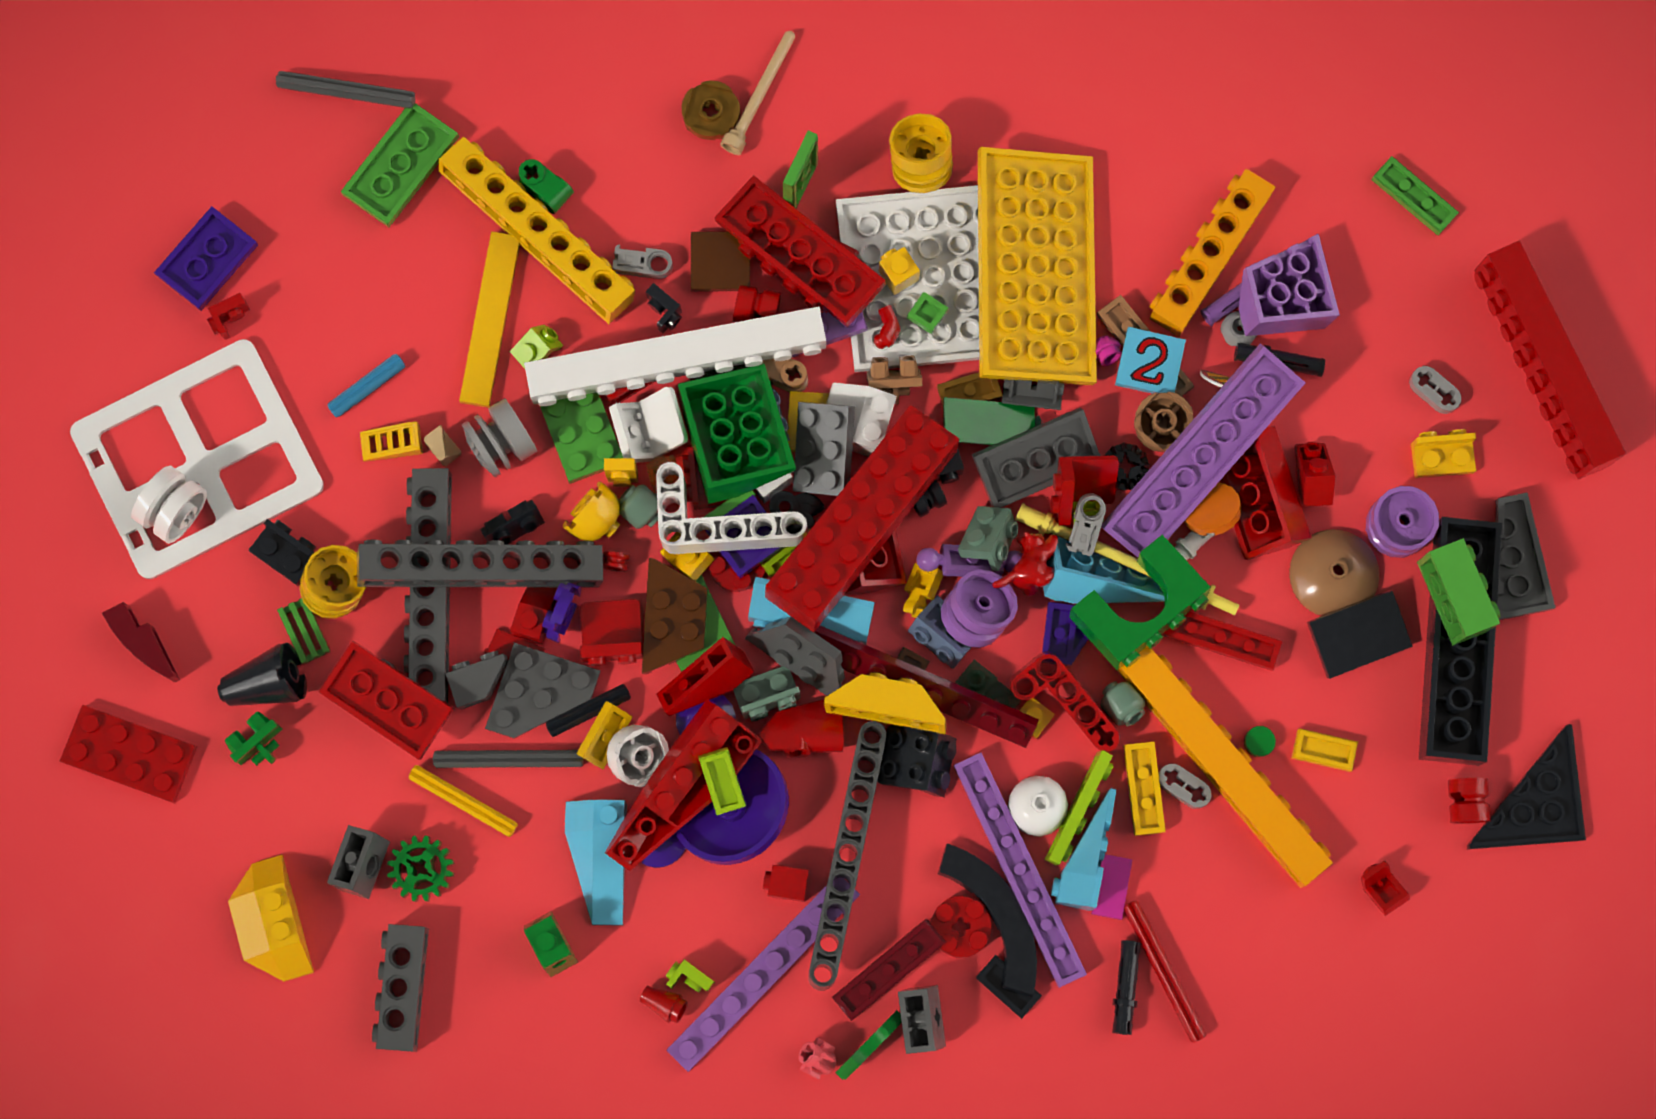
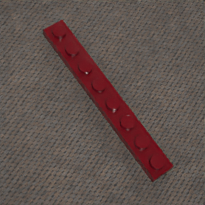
M819 626L814 632L841 651L843 661L841 666L843 670L857 676L880 673L891 680L899 681L901 678L912 679L917 684L923 686L940 712L1024 748L1027 747L1037 727L1039 719L823 626Z

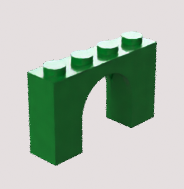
M1163 534L1142 550L1137 560V563L1157 583L1163 593L1164 609L1158 616L1146 622L1127 621L1119 617L1095 590L1071 608L1069 618L1116 670L1120 669L1123 665L1127 668L1133 665L1140 658V651L1147 646L1149 649H1152L1163 639L1162 633L1168 628L1172 630L1178 628L1186 620L1185 614L1192 609L1195 612L1198 611L1209 601L1207 596L1211 587Z

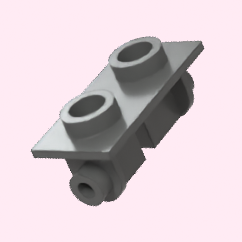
M1004 380L1002 403L1061 410L1064 383L1038 380L1037 385H1031L1032 380Z

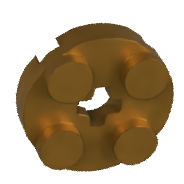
M712 80L704 81L694 89L692 87L685 94L682 101V117L687 130L695 136L706 140L723 139L725 133H729L731 129H734L739 121L740 104L732 89L726 84ZM710 104H714L715 110L719 111L717 114H713L712 117L707 116L706 112L703 111V108H709Z

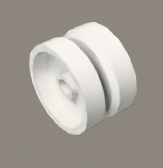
M171 465L166 466L157 472L141 491L133 506L131 518L146 529L154 526L153 533L168 544L173 543L190 528L198 517L206 501L207 491L193 480L185 483L184 474Z

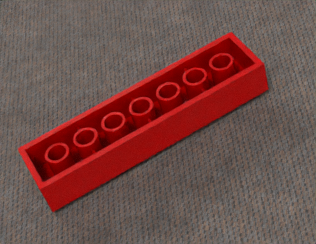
M1520 240L1487 254L1474 270L1476 284L1481 290L1484 289L1488 297V308L1492 315L1497 316L1501 324V334L1506 342H1510L1514 350V360L1519 368H1523L1527 376L1526 383L1528 389L1533 395L1536 394L1541 404L1539 409L1542 417L1550 422L1554 430L1552 435L1555 443L1564 450L1567 457L1566 465L1569 471L1575 474L1579 480L1611 466L1627 453Z
M910 405L766 584L765 598L814 633L956 454L960 438Z

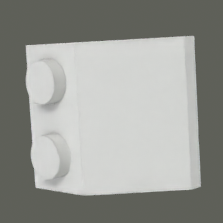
M834 382L832 383L826 404L855 406L852 451L869 457L886 435L897 396L870 386Z

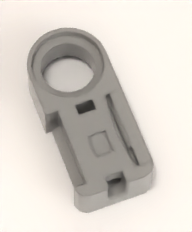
M620 244L615 247V259L612 266L613 271L617 274L663 279L672 272V258L664 250L646 248V252L621 249ZM656 257H663L667 260L668 265L663 271H655L651 267L652 260Z
M1085 494L1078 501L1074 514V519L1077 521H1074L1069 538L1071 543H1066L1069 551L1075 553L1078 551L1087 556H1091L1094 553L1106 512L1105 503L1097 494ZM1088 500L1099 502L1100 510L1096 515L1088 516L1083 512V506Z

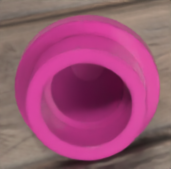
M1108 336L1097 338L1096 361L1100 362L1102 366H1109L1118 361L1122 354L1119 341Z

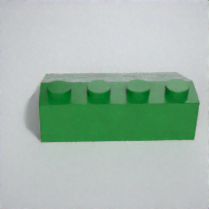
M765 364L678 384L679 404L690 442L693 446L694 456L708 504L739 497L796 470Z

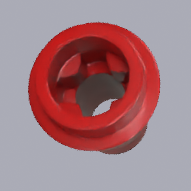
M648 985L640 997L641 1003L645 1004L668 1023L671 1021L678 1023L684 1015L688 1001L682 999L680 994L655 989Z

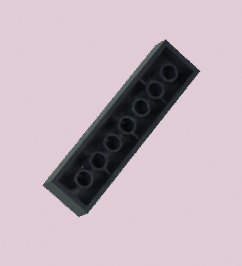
M1449 517L1440 518L1439 527L1433 539V550L1464 538L1466 545L1469 544L1474 550L1476 556L1474 564L1478 573H1482L1487 580V594L1490 600L1497 604L1502 523ZM1431 594L1429 597L1418 760L1479 766L1486 763L1488 757L1496 627L1484 634L1452 646Z

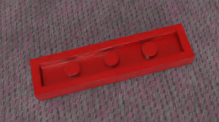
M1191 611L1184 615L1186 620L1175 630L1168 628L1161 634L1162 636L1273 671L1282 645L1280 640Z

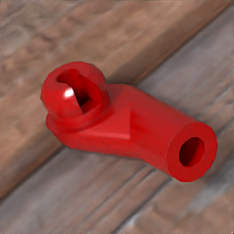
M892 305L878 310L883 327L880 333L874 336V343L879 349L891 347L900 334V325Z

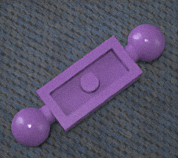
M942 544L940 554L933 548H924L918 553L916 559L917 565L923 571L930 572L938 568V566H942L943 576L963 577L967 572L978 569L992 571L988 560L960 557L959 545ZM1015 550L1008 552V557L1003 561L1000 570L992 572L1002 576L1004 569L1010 572L1021 559L1023 553Z

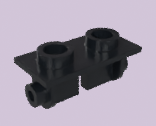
M524 500L507 510L512 519L506 521L503 514H500L492 520L485 522V526L480 530L486 541L500 540L504 542V545H509L524 534L534 531L538 526L544 524L545 521L533 500L528 502Z

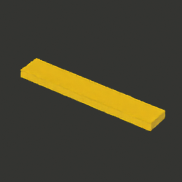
M491 231L459 401L462 404L490 407L520 247L519 241L510 234Z

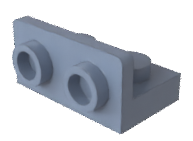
M937 595L917 616L908 632L914 636L916 641L925 645L937 655L941 662L954 669L972 647L956 641L947 632L941 618V607L944 600Z

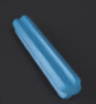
M393 354L330 401L327 405L329 410L335 417H340L404 369L405 363L399 355Z

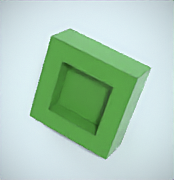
M923 292L908 313L907 319L932 334L947 313L948 307Z

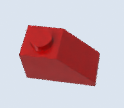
M558 587L526 588L518 604L510 629L514 636L543 644L546 634L542 624L548 610H554L556 603L554 596Z

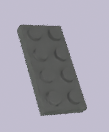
M1082 408L1075 409L972 454L992 507L997 508L1004 507L1052 486L1053 474L1058 471L1059 457L1100 456Z

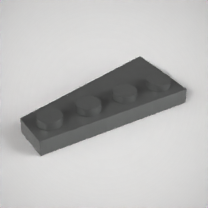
M1528 493L1498 498L1496 500L1495 522L1502 523L1497 600L1501 617L1498 619H1510L1555 609Z

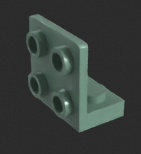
M783 666L746 679L733 690L743 719L750 718L751 722L767 717V712L779 708V711L793 708L797 706L796 702L800 700L799 687H796L791 671Z

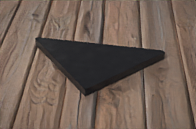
M1572 724L1565 725L1490 816L1491 821L1486 822L1468 843L1467 850L1586 840Z

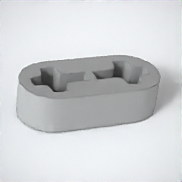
M1429 366L1419 367L1410 376V388L1439 413L1449 414L1459 407L1461 403L1459 390ZM1417 375L1420 377L1427 375L1429 377V385L1420 386L1418 384L1420 378ZM1450 394L1452 396L1450 400L1452 404L1443 405L1441 403L1443 400L1441 395L1446 396Z
M1168 764L1159 771L1160 787L1188 807L1200 809L1210 802V787L1177 764ZM1173 770L1178 773L1176 778L1183 783L1182 787L1174 782L1168 785L1166 783L1167 777L1164 775L1165 771L1167 773H1171ZM1186 786L1192 790L1200 787L1203 790L1201 795L1204 797V801L1199 799L1193 802L1191 800L1193 795L1185 789Z

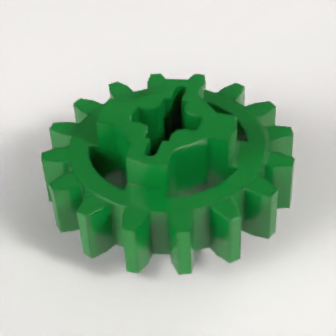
M425 835L422 842H419L417 836H412V844L409 845L405 841H401L403 849L401 851L392 850V853L397 858L395 861L387 862L388 865L394 867V871L388 873L387 876L397 880L392 885L393 889L403 888L400 896L405 898L412 893V901L417 902L420 895H422L424 901L429 902L431 893L440 897L441 892L439 888L441 886L445 888L450 887L445 880L446 877H454V873L449 871L448 867L455 863L454 860L445 858L450 853L448 848L439 850L442 842L436 840L431 845L429 836ZM416 849H426L421 855L413 857L409 855L410 852ZM437 856L441 864L440 874L436 872L434 865ZM426 861L424 867L432 876L421 873L416 876L418 871L410 862L423 864ZM402 864H404L407 869L408 875L405 878L406 881H404L401 874ZM430 881L433 883L428 888L416 889L422 882Z

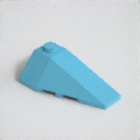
M1057 536L1056 550L1051 559L1047 561V566L1054 568V577L1048 585L1043 587L1044 597L1054 601L1077 604L1095 590L1106 603L1164 602L1163 593L1152 578L1095 552L1091 556H1087L1078 551L1076 553L1069 551L1066 543L1070 544L1071 542Z
M1110 788L1064 866L1060 878H1054L1051 896H1056L1055 904L1092 911L1097 907L1104 870L1103 867H1100V861L1104 860L1107 851L1108 837H1105L1106 831L1110 829L1117 789Z
M625 800L566 802L565 835L592 925H623L625 868L605 854V851L626 817L627 803Z

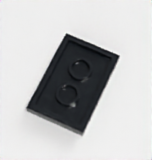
M1392 590L1307 622L1326 677L1329 679L1413 647Z

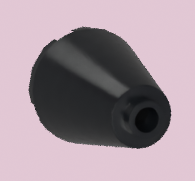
M289 643L277 644L223 676L217 687L220 699L223 702L226 701L229 706L287 703L304 699L307 692L305 674L299 675L297 666L302 663L297 652Z

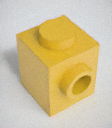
M905 247L898 251L896 248H893L881 256L878 272L886 280V284L893 295L919 281L920 270Z

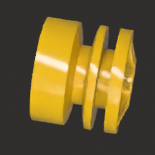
M918 113L906 116L898 121L891 130L889 139L894 180L902 188L910 192L927 193L936 191L944 186L952 175V139L949 127L942 119L931 114Z
M330 545L320 548L311 555L305 565L299 590L303 603L311 612L322 618L335 619L348 615L357 607L366 587H357V552L346 546ZM328 581H333L334 586H337L336 591L331 590V587L327 585Z

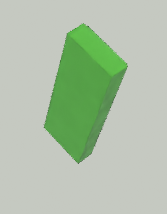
M1393 156L1388 159L1371 179L1438 236L1459 213Z

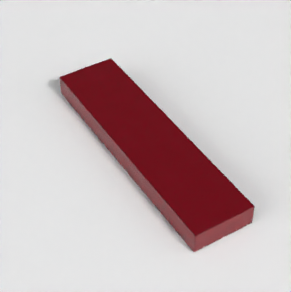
M926 918L832 998L852 1021L946 943V941Z

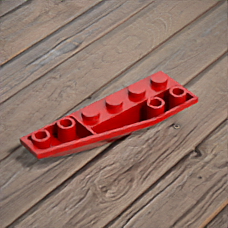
M706 700L640 792L606 849L605 854L628 871H631L712 802L698 756L728 747L737 776L760 745L762 739L718 705Z

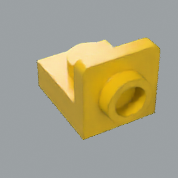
M676 532L668 541L675 542L679 540L681 534ZM664 548L660 551L674 568L695 582L714 560L708 552L670 554Z

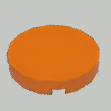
M1217 483L1186 518L1184 523L1191 531L1199 535L1207 536V533L1223 534L1233 528L1240 519L1242 506L1239 494L1233 487L1224 483Z

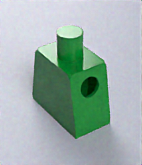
M552 911L524 925L523 930L543 969L550 977L578 963Z

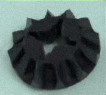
M1124 442L1112 446L1104 455L1117 456L1119 464L1122 463L1124 455H1126L1128 463L1138 465L1130 468L1127 475L1128 478H1126L1124 470L1118 468L1117 489L1132 490L1149 471L1150 464L1146 453L1139 449L1137 445Z

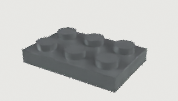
M798 402L795 448L796 470L794 471L793 491L838 496L851 480L855 406Z

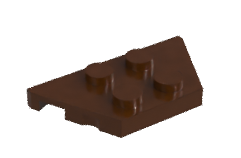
M649 558L642 674H649L653 670L677 662L685 656L704 650L708 589L654 558Z

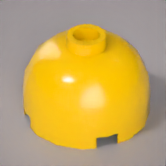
M602 482L597 483L599 489L597 492L591 488L570 514L575 518L571 524L567 521L563 524L565 530L580 540L596 541L604 535L609 538L620 525L616 521L620 514L619 500L613 491Z

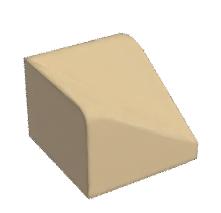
M439 425L424 437L427 447L445 467L461 455L460 449L444 431L442 425Z

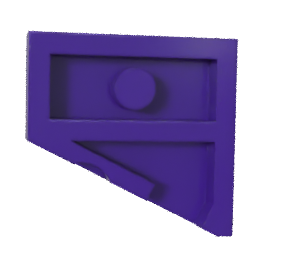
M1048 602L1042 652H1052L1059 657L1065 666H1071L1088 641V638L1069 618L1071 608L1075 605ZM1050 658L1044 659V660L1041 662V663L1056 664V662H1055L1053 659H1050Z

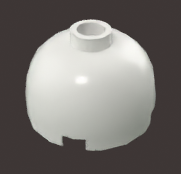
M633 724L624 727L613 735L608 744V766L612 773L626 784L644 787L669 751L668 743L661 733L649 726Z
M1035 775L1024 778L1015 785L1009 795L1007 807L1018 830L1028 835L1041 837L1049 835L1061 827L1067 817L1069 804L1066 792L1059 783L1049 777Z

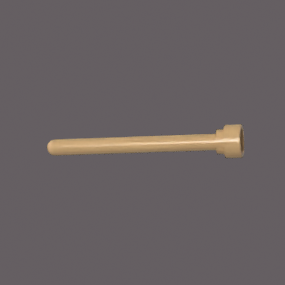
M789 30L784 33L735 129L725 133L720 145L729 153L741 155L746 145L745 133L795 39L793 31Z

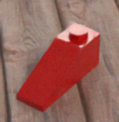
M722 637L656 695L665 713L668 716H672L699 705L706 700H711L734 690L754 673V670L745 653Z

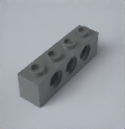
M388 924V931H383L381 948L386 949L385 962L380 961L378 969V980H383L382 992H377L375 1000V1011H380L378 1024L374 1023L372 1030V1042H376V1049L417 1052L429 928ZM406 948L410 952V960L407 964L400 966L395 960V955L398 950ZM403 979L407 984V991L404 995L397 997L392 991V986L396 980ZM395 1010H400L404 1015V1022L398 1028H394L389 1022L390 1014Z

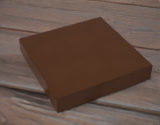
M691 232V292L738 291L740 285L750 286V259L738 249L740 244L738 239L729 232Z

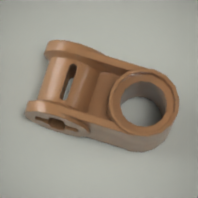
M774 358L763 360L762 364H765L771 385L789 393L790 391L802 392L808 386L807 370L800 361L792 358L785 361H775ZM796 373H799L800 379L795 378L793 382L790 381L789 375L794 376Z

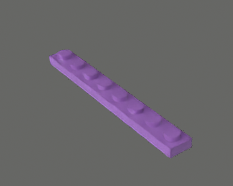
M982 752L955 764L954 769L1032 929L1033 936L1058 988L1087 975Z
M837 878L833 881V886L838 891L844 892L850 888L849 883L844 878ZM827 885L666 1050L687 1072L709 1052L815 942ZM856 890L854 891L852 903L860 896ZM832 907L827 911V916L831 921L835 922L843 912L839 908Z

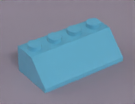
M755 577L748 620L754 622L753 627L764 629L769 623L780 622L782 619L791 617L765 598V587L770 580ZM843 596L820 626L866 645L875 602Z

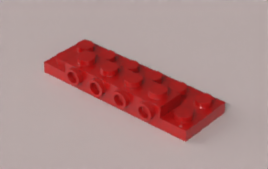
M754 175L714 217L720 226L738 239L740 244L738 249L748 259H752L755 256L762 262L760 267L769 276L773 277L777 274L784 279L782 284L790 293L795 295L797 292H800L805 296L804 302L809 308L820 307L826 314L829 312L846 327L855 320L886 285L884 278Z

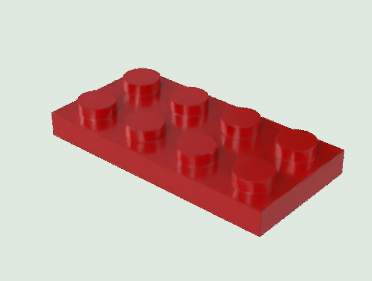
M355 641L350 643L319 691L320 694L418 760L423 758L455 709Z
M82 705L59 762L175 804L197 746Z

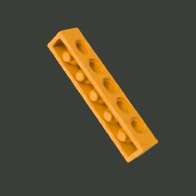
M1248 169L1244 170L1241 177L1235 174L1226 188L1231 191L1226 200L1220 197L1211 211L1215 215L1210 224L1206 221L1203 223L1196 234V237L1199 238L1198 243L1195 247L1188 246L1180 259L1184 262L1183 266L1179 271L1173 269L1165 282L1169 286L1164 295L1158 292L1149 306L1153 310L1149 319L1180 337L1271 197L1276 186ZM1234 200H1244L1248 208H1238L1234 204ZM1228 223L1233 231L1229 233L1223 232L1218 224ZM1203 247H1213L1217 251V255H1206ZM1189 270H1196L1201 274L1202 279L1192 280L1187 272ZM1182 294L1186 298V303H1175L1172 295Z

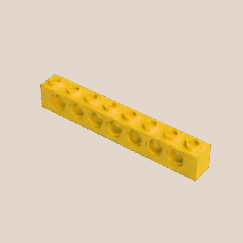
M463 136L439 158V172L505 232L517 239L524 249L608 324L633 302L635 289L631 281L625 276L620 277L613 271L611 264L604 257H598L594 254L589 244L583 238L575 237L562 219H555L548 212L545 204L539 199L534 200L527 194L526 188L518 180L513 181L508 177L504 168L497 161L492 162L489 160L477 143H470ZM471 168H477L481 172L478 174H471L468 172V170ZM498 187L502 191L500 193H492L489 189ZM514 206H519L524 210L521 212H513L510 208ZM535 225L543 226L545 230L537 232L534 231L531 227ZM561 244L564 245L567 249L563 251H557L553 248V246ZM582 263L588 268L586 270H578L574 265ZM606 283L609 285V288L602 290L597 288L596 284Z

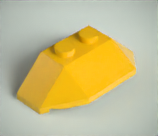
M880 673L861 674L826 696L824 700L826 713L946 734L945 717L923 686L917 684L912 679L901 678L897 681L887 679V676Z
M283 855L252 863L228 900L243 960L284 982L314 973Z

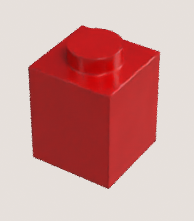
M772 864V871H765L763 889L768 890V897L804 902L809 870Z

